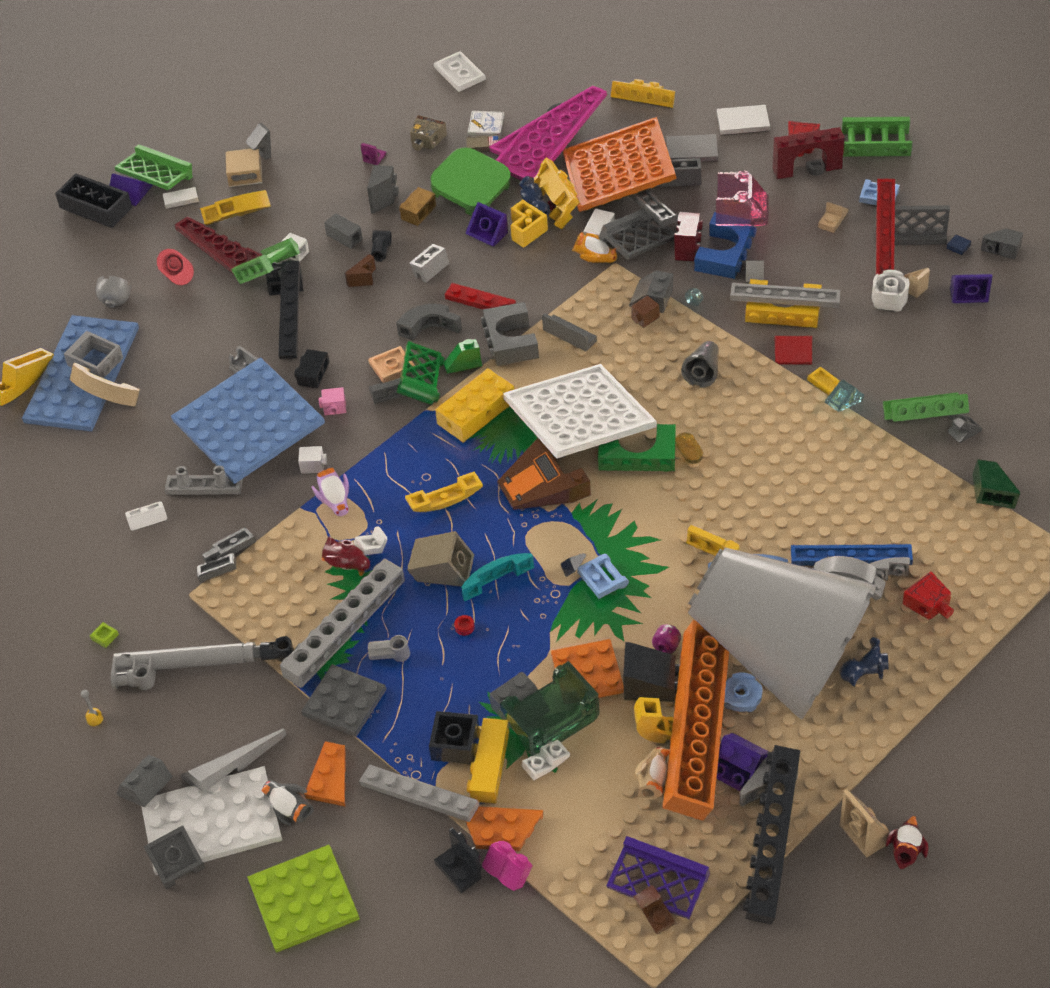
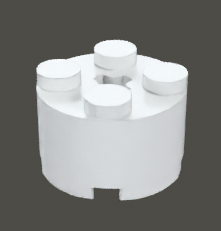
M885 270L882 274H877L874 277L872 301L875 308L896 312L902 310V307L907 303L909 292V279H906L902 272Z

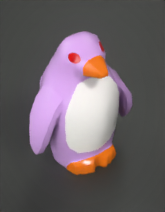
M332 467L317 474L320 491L312 486V490L322 503L326 504L337 516L341 517L346 515L349 510L347 505L349 482L346 474H343L344 481L342 482Z

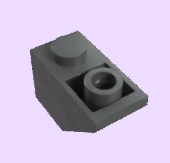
M1006 228L986 234L982 239L981 251L1015 259L1022 244L1023 233Z

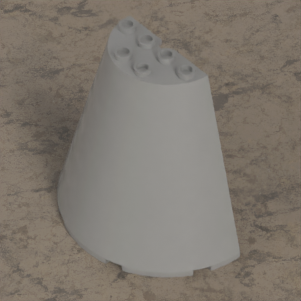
M725 547L724 550L719 549L697 587L700 590L699 594L694 593L688 604L691 605L688 614L797 717L803 719L812 706L816 695H819L844 652L845 646L855 633L870 603L869 600L874 594L876 585Z

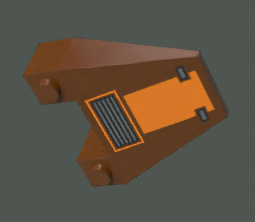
M537 438L502 475L497 484L513 510L576 502L591 496L590 480L582 468L564 474L556 460L566 456L556 458L542 441Z

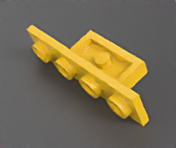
M634 79L630 83L612 81L610 97L673 108L675 91L664 89V86H660L658 82H650L648 84L640 79Z

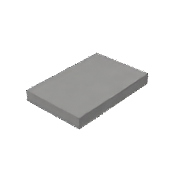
M716 134L666 136L667 150L671 160L701 158V161H718Z

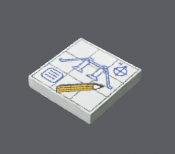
M472 111L468 137L499 135L500 138L504 112Z

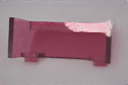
M739 171L738 173L718 172L716 225H767L769 219V195L748 171Z

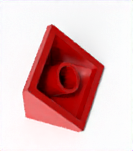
M774 336L775 362L777 364L812 365V336Z

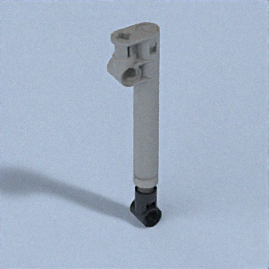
M282 636L272 642H261L260 645H256L255 642H247L246 644L235 643L115 653L111 669V685L113 689L129 685L130 687H138L140 690H149L155 683L156 670L256 662L257 658H261V660L278 659L282 662L285 657H288L294 651V647L289 637Z

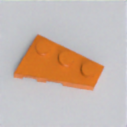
M324 742L307 785V793H304L306 799L345 807V745Z

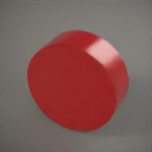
M462 615L456 618L454 627L456 633L466 636L474 631L475 624L472 617Z

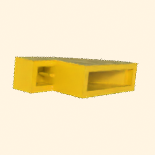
M40 348L3 362L2 382H0V406L11 402L29 389L46 370L54 354Z

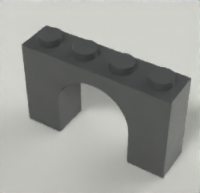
M525 302L483 309L484 317H481L482 328H484L485 338H487L491 359H495L497 366L539 358L535 333L515 337L501 335L509 330L529 327V317Z

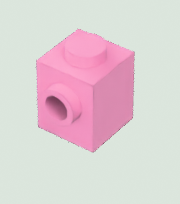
M343 387L321 390L322 397L319 398V407L323 408L324 415L346 413V399Z

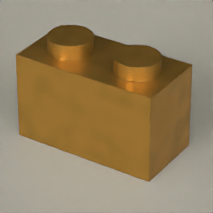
M418 187L400 205L401 220L419 226L436 207L435 193Z

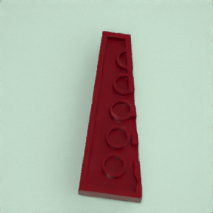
M188 216L175 224V229L233 275L232 268L262 256V254L248 247H242L237 241L232 242L228 240L227 236L217 234L215 230Z

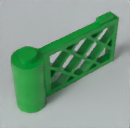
M408 341L397 393L432 405L434 402L437 403L440 392H437L439 368L444 363V357L441 356L442 353ZM410 349L417 351L419 354L414 355ZM428 355L435 357L436 360L431 361ZM419 358H423L426 363L422 364ZM413 360L417 366H412L409 361ZM430 366L434 372H429L426 367ZM420 369L424 375L420 376L416 370ZM411 372L415 378L406 376V374ZM428 378L432 384L426 383L424 379Z

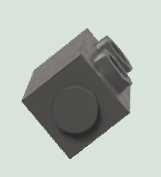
M337 213L324 222L326 235L350 249L363 240L361 227Z

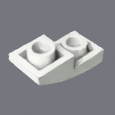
M559 740L542 746L540 753L523 760L521 766L534 781L563 763L570 757V753Z

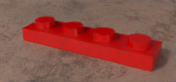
M451 283L445 293L446 300L482 310L516 304L514 299Z

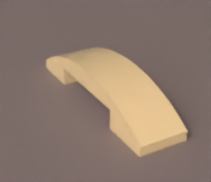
M77 363L73 364L70 380L76 386L99 398L118 404L136 406L140 389L125 383L121 385L90 373L91 369Z

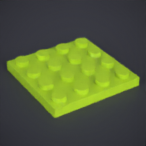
M330 845L247 876L276 953L360 920Z

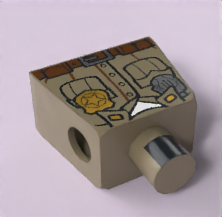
M417 115L410 130L412 147L416 151H420L422 147L433 149L447 135L446 122Z

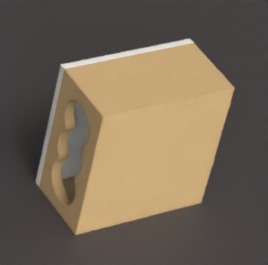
M259 149L226 152V175L229 187L262 183Z

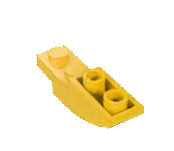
M263 190L216 201L215 204L200 208L205 225L271 207L267 191Z

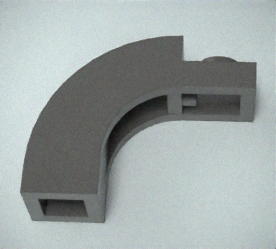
M443 304L417 306L403 314L396 322L398 335L410 340H414L422 330L429 327H442L459 333L462 329L461 317L450 313L449 306Z

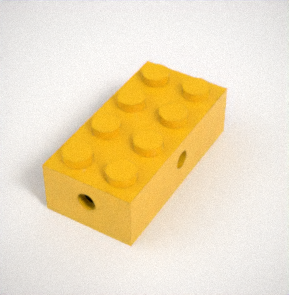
M487 368L435 409L437 424L464 443L509 407V404L503 399V393L515 390L514 385Z

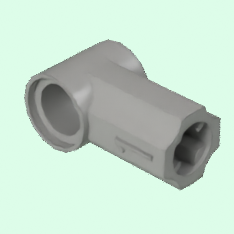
M402 635L394 636L390 640L368 643L370 660L394 658L396 661L402 662L410 657L407 639Z

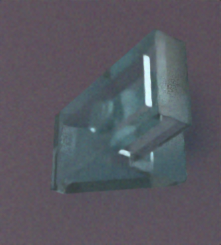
M841 380L827 397L825 403L840 412L863 401L864 394L845 380Z

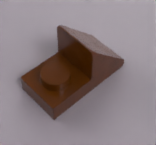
M368 254L345 272L348 287L373 285L372 273L376 270L372 255Z
M653 885L633 896L656 935L676 924L662 897Z

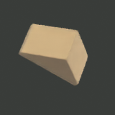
M929 268L904 275L906 279H909L908 293L917 298L928 289Z

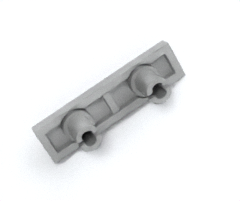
M220 465L214 467V475H188L187 468L179 466L176 468V475L167 476L165 493L166 495L241 494L243 479L234 484L226 476L224 467Z

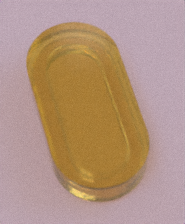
M688 432L677 435L676 446L685 461L690 464L699 463L703 459V450L695 437Z

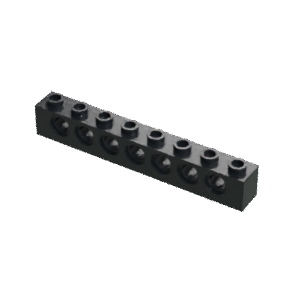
M774 745L772 752L768 751L766 764L769 765V771L765 772L763 777V785H766L765 793H761L759 802L763 809L762 813H758L756 826H760L759 834L755 833L753 847H756V853L751 856L749 868H753L752 876H748L746 889L750 891L749 898L745 897L743 911H746L745 919L772 924L776 917L801 750ZM776 768H782L786 774H779ZM772 789H780L782 795L775 794ZM769 809H776L779 815H772ZM766 830H773L776 836H769ZM763 851H770L773 854V857H766L763 854ZM761 871L767 872V873L769 874L770 878H769V879H764V878H762V877L760 876L759 872H761ZM756 893H763L767 900L758 899Z

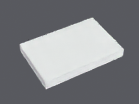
M461 51L434 63V68L458 92L486 80L485 75Z
M766 105L717 109L720 135L770 130Z

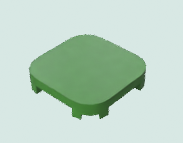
M472 148L455 150L431 175V189L435 193V197L437 199L440 195L465 208V213L472 215L477 202L490 206L504 189L508 190L510 187V171L508 167Z

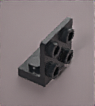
M452 827L449 829L451 848L435 858L434 861L436 866L457 890L463 893L482 879V866L479 862L480 854L477 849L470 847L465 836L461 832L457 833Z

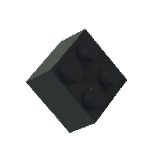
M436 711L429 743L431 761L471 764L474 761V745L477 744L478 715Z

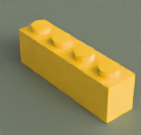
M483 718L482 726H478L477 738L479 742L474 745V756L476 758L475 762H471L470 766L472 779L467 781V793H470V798L476 799L478 802L497 803L510 732L508 720Z

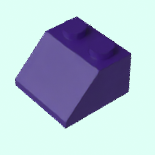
M992 274L952 275L950 283L952 303L989 302Z

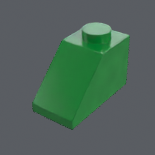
M467 339L456 345L444 361L447 374L482 366L477 340Z

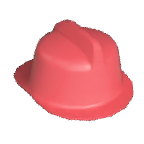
M165 249L159 253L157 257L158 269L176 285H185L192 280L194 275L193 266L180 252L175 249Z

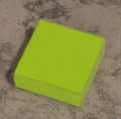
M102 622L90 635L92 641L107 648L119 633L116 629Z

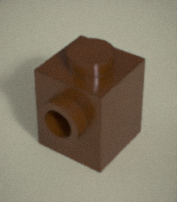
M646 296L631 306V318L636 324L645 328L660 318V306L649 296Z

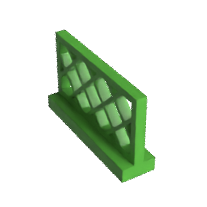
M139 144L135 147V153L115 166V171L166 190L171 189L183 179L190 180L193 178L192 163Z

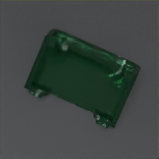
M569 661L554 669L552 682L520 701L517 696H508L500 703L502 713L531 756L540 753L542 746L556 740L560 742L566 740L593 723L599 716L598 693Z

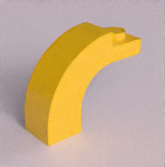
M639 697L634 705V715L639 735L646 740L665 744L667 739L671 740L673 717L662 716L659 698Z

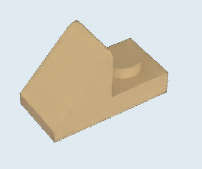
M827 202L826 212L819 221L818 228L834 233L849 209Z

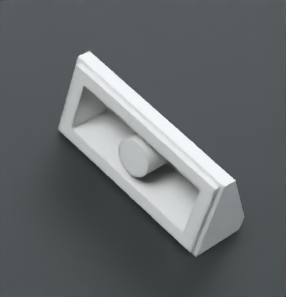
M161 501L125 513L130 530L132 531L167 520Z

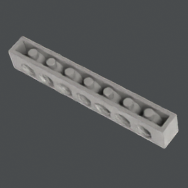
M385 558L375 565L373 571L367 577H364L360 584L354 590H351L347 597L341 603H338L328 616L324 617L321 624L312 630L308 637L302 643H299L288 657L283 659L280 664L283 677L302 688L405 581L403 569Z

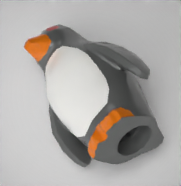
M268 780L263 785L261 791L271 801L273 810L281 822L291 826L292 822L290 819L295 822H303L313 813L312 804L301 793H307V789L291 783L282 784L273 780Z

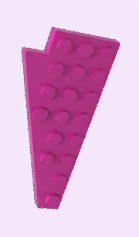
M592 85L489 147L490 152L499 155L496 161L508 167L510 176L521 181L526 176L534 178L546 157L553 162L605 99L607 92Z

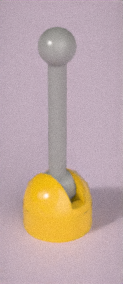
M83 690L81 697L85 699L89 709L85 716L86 721L90 726H97L103 721L102 713L99 709L92 707L88 697L89 692Z

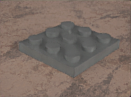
M332 664L302 709V716L357 737L385 693L386 685Z

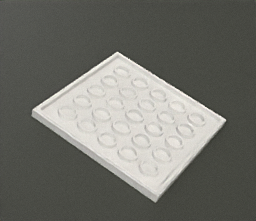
M601 364L503 393V399L556 458L657 427V421Z

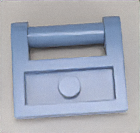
M868 179L865 180L859 202L872 205L877 204L876 182H871ZM895 184V201L899 193L900 185Z
M602 554L579 566L577 569V573L598 599L618 588L623 589L629 584V580L619 573L610 562L611 559L607 554ZM600 566H604L615 580L612 581Z

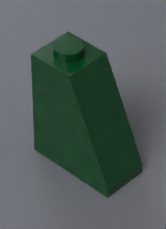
M977 459L972 474L976 503L1015 509L1020 496L1018 488L997 462Z

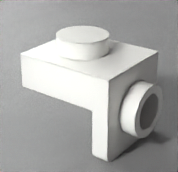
M378 526L374 528L372 535L355 537L353 543L364 555L378 554L383 552L387 536Z

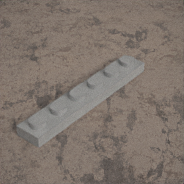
M732 283L730 300L839 308L841 290Z
M372 765L368 766L359 780L360 785L467 822L471 821L480 806L476 799Z

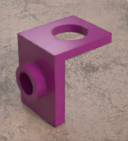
M365 143L361 144L363 162L378 165L386 155V151L379 150L376 146Z

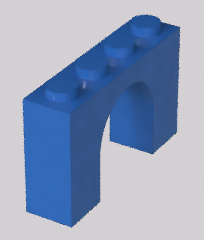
M714 212L709 223V236L727 239L736 245L728 250L699 247L694 258V271L735 279L737 273L741 272L742 261L746 260L747 249L751 248L752 237L755 238L757 228L754 227V220Z

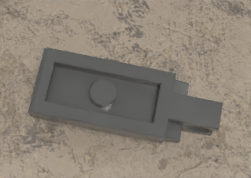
M244 527L212 544L213 547L202 554L204 562L207 563L231 553L235 554L255 543L256 539Z

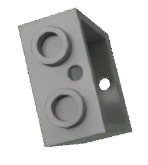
M88 331L64 353L69 367L72 368L73 364L77 363L91 369L90 373L102 378L108 375L123 359L120 345ZM92 349L107 354L97 366L82 360Z

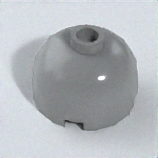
M101 276L97 279L95 292L97 298L105 306L114 308L128 300L132 286L131 284L129 286L128 281L120 277L109 276V279H104V276Z

